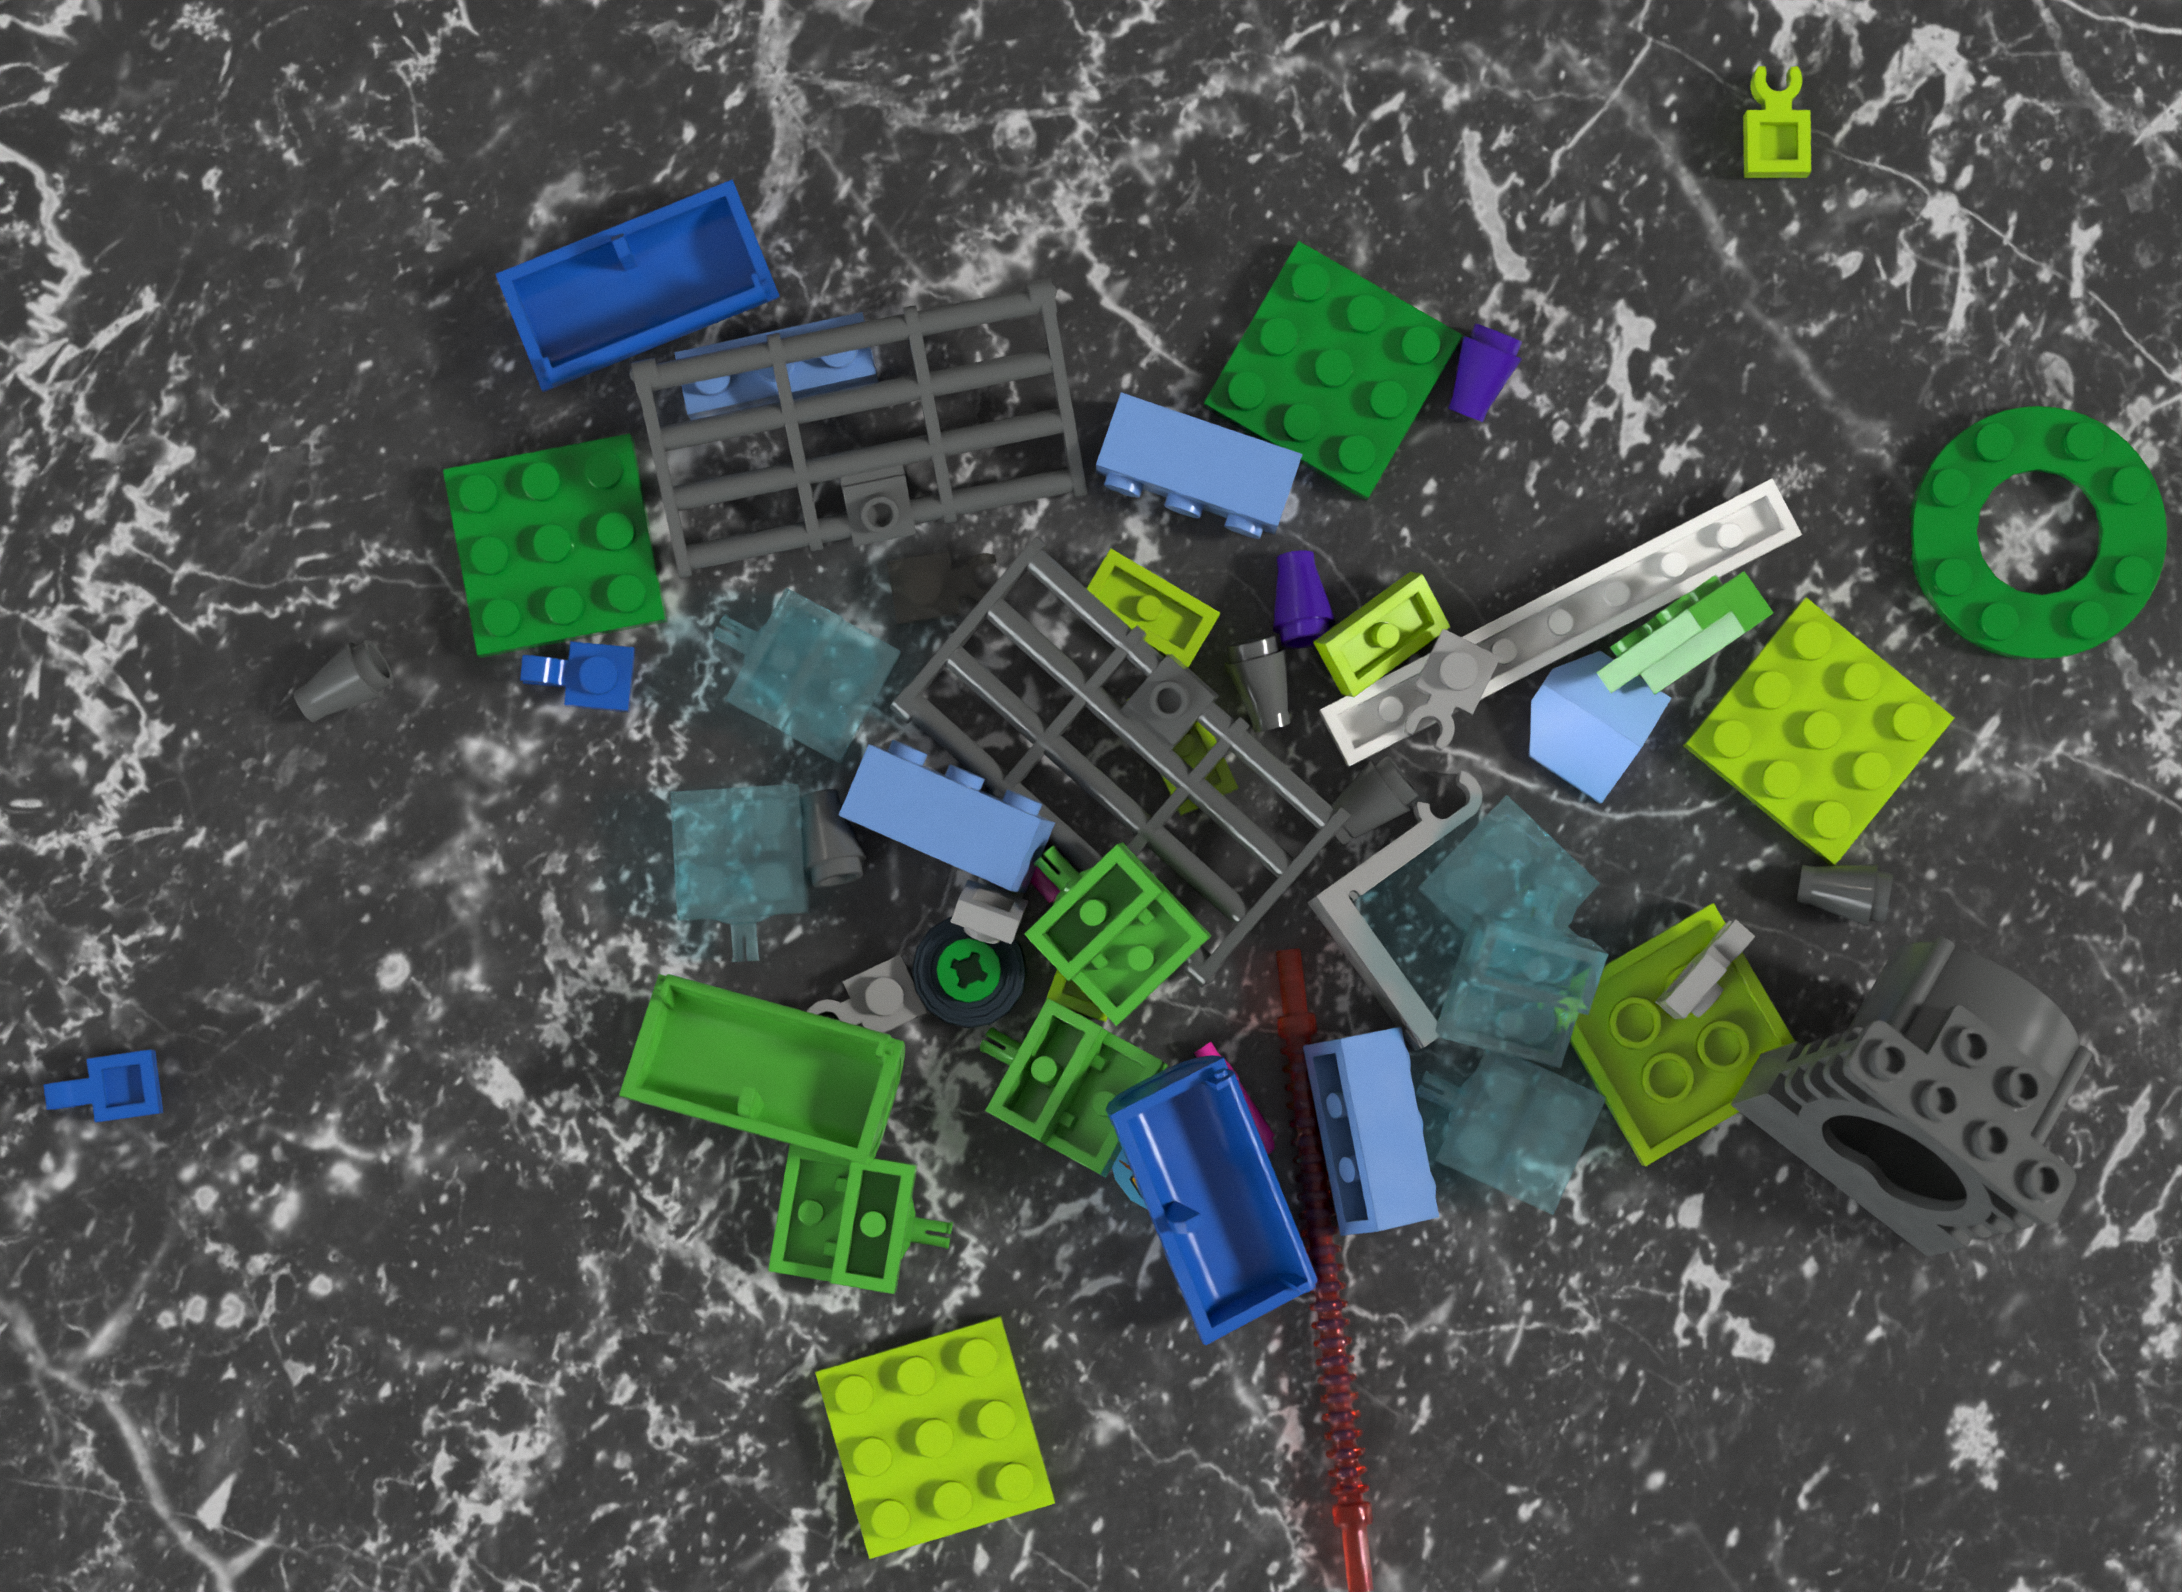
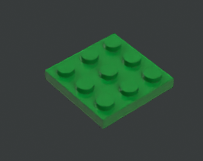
M1298 241L1206 398L1203 408L1257 439L1301 453L1300 463L1367 501L1463 335Z
M631 434L443 469L477 656L484 658L667 622L634 441Z

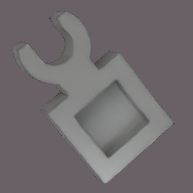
M1443 629L1413 687L1430 697L1426 704L1417 707L1409 714L1404 724V734L1411 737L1417 729L1420 720L1431 718L1440 726V736L1436 740L1434 748L1438 751L1443 750L1451 742L1454 735L1455 726L1451 716L1454 709L1468 716L1473 715L1501 657Z
M978 877L977 882L968 879L957 901L951 923L964 927V932L976 940L985 943H998L1001 940L1012 944L1022 922L1028 900L1022 899L1024 893L1007 890Z
M1736 919L1733 921L1728 920L1712 938L1707 947L1692 959L1655 1002L1674 1019H1685L1690 1012L1699 1018L1723 992V988L1716 982L1727 971L1728 965L1749 945L1755 936Z
M901 954L842 981L850 999L841 1003L829 999L821 1000L814 1003L807 1010V1012L821 1015L824 1012H832L838 1017L839 1021L853 1025L862 1024L864 1028L883 1033L928 1013L915 991L914 981Z

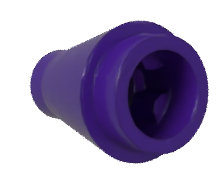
M1475 323L1470 337L1463 336L1453 397L1448 409L1484 422L1489 408L1522 360L1517 357L1522 341Z
M1306 550L1283 553L1276 558L1278 575L1273 632L1280 634L1281 646L1285 648L1315 647L1313 642L1329 631L1330 627L1336 624V620L1315 565L1314 553Z

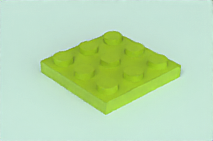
M1805 597L1683 746L1828 865L1834 866L1955 717Z
M1714 903L1705 906L1545 999L1642 1166L1653 1163L1737 1114L1739 1111L1731 1103L1760 1054L1795 1042L1743 952L1728 965L1727 971L1716 982L1723 988V992L1699 1018L1690 1012L1685 1019H1674L1655 1002L1692 959L1707 947L1716 933L1724 926L1725 921Z
M1001 1316L823 1368L815 1372L869 1559L1055 1504L1053 1491Z

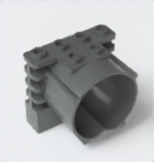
M1939 936L1934 943H1909L1898 947L1892 952L1844 1034H1835L1827 1037L1824 1041L1817 1040L1806 1046L1797 1041L1761 1053L1731 1105L1928 1257L1967 1248L1972 1238L1984 1239L1992 1234L2001 1235L2009 1233L2013 1229H2028L2033 1227L2034 1224H2050L2057 1219L2076 1184V1174L2068 1164L2043 1146V1143L2091 1059L2092 1052L2079 1044L2076 1031L2066 1015L2038 988L2006 967L1976 953L1957 948L1951 940Z

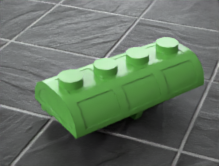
M659 974L619 1096L869 1166L879 1149L897 1093L904 1064L905 1043L904 1041L891 1038L890 1034L679 976Z

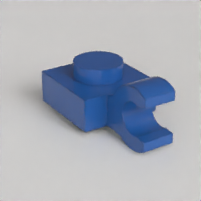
M570 641L569 660L523 655L520 681H523V684L565 687L564 705L566 707L629 712L635 648Z
M152 1049L88 1058L89 1078L43 1084L47 1110L92 1104L95 1123L163 1113L156 1052Z

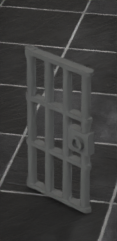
M1051 278L1027 282V289L920 311H917L916 305L904 307V314L786 338H780L779 333L767 335L766 342L657 364L655 358L631 362L632 368L629 375L630 379L635 383L637 395L640 397L680 579L691 577L692 570L808 546H810L811 552L822 550V543L852 538L855 547L916 534L915 524L943 519L944 524L957 522V516L1056 495L1073 492L1075 498L1086 496L1087 487L1056 313H1058L1055 300L1057 289L1052 284ZM1041 313L1047 348L929 372L923 336ZM909 339L915 375L793 399L786 364ZM773 367L780 402L660 426L652 391ZM1052 373L1058 408L940 432L934 397ZM917 400L921 401L927 435L805 459L799 424ZM786 428L792 462L673 486L666 451ZM1062 433L1068 464L1067 468L954 491L951 490L945 457ZM932 460L938 494L909 499L903 465ZM840 478L847 513L817 518L810 484ZM798 487L805 521L686 545L679 511Z
M1036 537L1020 553L910 685H907L901 693L895 695L889 708L905 723L908 724L913 720L969 772L984 778L983 784L992 791L991 795L1003 799L1006 790L1009 789L1041 803L1042 806L1038 815L1055 822L1047 842L1052 846L1054 845L1055 849L1081 872L1094 867L1103 857L1021 784L1044 755L1135 835L1127 847L1136 857L1147 846L1236 926L1212 954L1201 946L1183 963L1187 966L1184 973L1202 988L1205 984L1213 982L1215 973L1224 964V960L1327 845L1351 815L1343 807L1336 811L1247 732L1250 725L1240 717L1235 721L1215 703L1219 697L1216 692L1173 654H1168L1164 658L1144 640L1147 633L1138 625L1131 629L1044 551L1047 545L1040 538ZM1027 571L1115 648L1092 677L1085 673L1003 600ZM986 619L1074 696L1051 725L1044 721L963 648ZM1128 659L1148 678L1126 704L1122 706L1103 689V686ZM945 667L953 672L1033 744L1010 772H1007L922 695ZM1085 707L1177 788L1153 817L1061 736ZM1198 722L1219 741L1193 769L1173 749ZM1229 750L1320 830L1295 859L1205 779ZM1187 799L1192 801L1278 878L1254 906L1250 905L1163 827Z

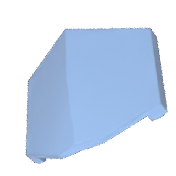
M1601 651L1558 666L1550 671L1531 700L1529 742L1530 758L1599 804L1604 801L1638 754L1671 700V697L1662 691L1654 695L1645 680L1639 676H1636L1613 693H1610L1596 672L1612 662L1613 659Z

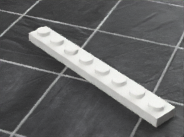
M1770 479L1461 637L1501 657L1480 700L1683 597L1714 575L1720 578L1801 536L1802 534L1774 480ZM1430 654L1377 680L1354 698L1346 696L1319 710L1348 768L1409 737L1404 734V724L1407 717L1414 709L1426 704L1430 697L1413 688ZM1431 718L1422 719L1419 721L1417 729L1413 734L1437 722Z

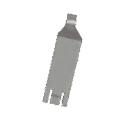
M1464 771L1457 773L1455 786L1463 790L1466 797V802L1460 810L1446 819H1439L1430 811V804L1416 802L1413 805V812L1418 822L1417 825L1307 902L1395 1026L1402 1027L1403 1037L1413 1051L1426 1047L1444 1034L1445 1031L1352 902L1476 814L1482 803V790L1477 780Z

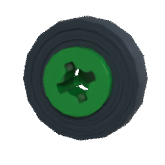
M952 916L930 928L916 948L912 966L915 991L926 1009L946 1024L968 1029L991 1025L1010 1013L1023 994L1027 975L1023 949L1016 938H1014L1012 944L1001 940L998 943H985L976 940L964 932V927L951 923Z

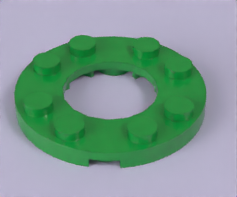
M2032 406L2002 411L1974 423L1958 434L1941 449L1924 472L1916 489L1909 517L1911 518L1913 553L1910 557L1919 586L1935 612L1951 629L1972 644L1988 652L2018 660L2021 658L2036 660L2060 659L2073 656L2094 648L2119 633L2137 616L2152 595L2162 571L2167 547V524L2162 497L2155 479L2140 455L2125 439L2103 423L2084 414L2056 407ZM2036 471L2060 475L2079 487L2095 508L2099 524L2097 557L2085 576L2064 591L2045 595L2017 591L1997 578L1982 557L1977 536L1981 508L1993 489L2013 475Z

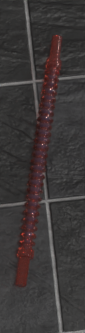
M1301 948L1276 951L1283 1015L1276 1018L1278 1036L1286 1039V1046L1280 1049V1053L1287 1055L1289 1059L1288 1064L1282 1067V1071L1290 1074L1291 1077L1290 1083L1284 1085V1090L1292 1092L1293 1101L1288 1102L1286 1108L1294 1110L1295 1119L1290 1120L1288 1126L1296 1128L1297 1137L1291 1139L1290 1144L1299 1149V1155L1293 1157L1292 1162L1301 1167V1174L1294 1177L1295 1182L1302 1183L1303 1192L1298 1193L1296 1196L1297 1200L1304 1201L1305 1210L1299 1212L1298 1215L1300 1219L1307 1221V1229L1301 1231V1236L1309 1239V1247L1305 1249L1308 1256L1311 1257V1264L1318 1279L1315 1283L1316 1287L1310 1291V1293H1315L1316 1300L1309 1305V1309L1316 1311L1318 1315V1320L1313 1321L1311 1327L1314 1330H1319L1320 1338L1314 1340L1313 1345L1316 1348H1321L1322 1357L1317 1358L1315 1364L1324 1369V1375L1318 1377L1317 1382L1326 1387V1394L1321 1395L1319 1400L1321 1403L1328 1405V1412L1323 1413L1321 1418L1323 1421L1330 1423V1431L1325 1432L1323 1436L1326 1440L1332 1441V1449L1326 1451V1457L1334 1459V1467L1328 1470V1475L1335 1477L1337 1481L1336 1486L1330 1488V1493L1338 1496V1503L1332 1506L1333 1524L1335 1527L1341 1528L1348 1592H1369L1374 1590L1367 1525L1373 1522L1371 1503L1363 1499V1493L1369 1491V1485L1361 1483L1360 1479L1361 1474L1367 1472V1467L1360 1465L1358 1461L1359 1456L1365 1453V1449L1362 1446H1357L1356 1438L1362 1436L1363 1431L1361 1428H1355L1354 1419L1359 1418L1361 1412L1352 1407V1401L1358 1399L1359 1394L1350 1389V1382L1355 1381L1357 1376L1355 1373L1348 1371V1364L1354 1362L1355 1358L1353 1355L1346 1353V1345L1351 1344L1353 1340L1350 1336L1344 1335V1327L1350 1325V1320L1342 1317V1309L1348 1306V1301L1340 1299L1339 1295L1340 1290L1346 1288V1283L1338 1281L1337 1277L1338 1272L1344 1269V1265L1336 1262L1335 1254L1341 1252L1342 1247L1339 1244H1334L1333 1235L1338 1234L1340 1231L1339 1227L1332 1226L1331 1217L1336 1216L1335 1208H1331L1329 1205V1199L1333 1198L1331 1189L1327 1187L1329 1176L1328 1171L1325 1169L1326 1160L1303 1050L1304 1045L1314 1044L1311 1043V1035L1317 1033L1316 1016L1313 1012H1308Z

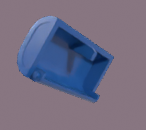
M733 179L495 274L542 392L780 298Z
M1210 1055L1181 1062L1131 1086L1108 1103L1105 1110L1120 1141L1136 1180L1135 1183L1139 1193L1145 1202L1165 1251L1164 1254L1177 1280L1202 1344L1207 1345L1288 1301L1310 1292L1316 1287L1315 1283L1318 1279L1235 1072L1228 1069L1224 1057Z

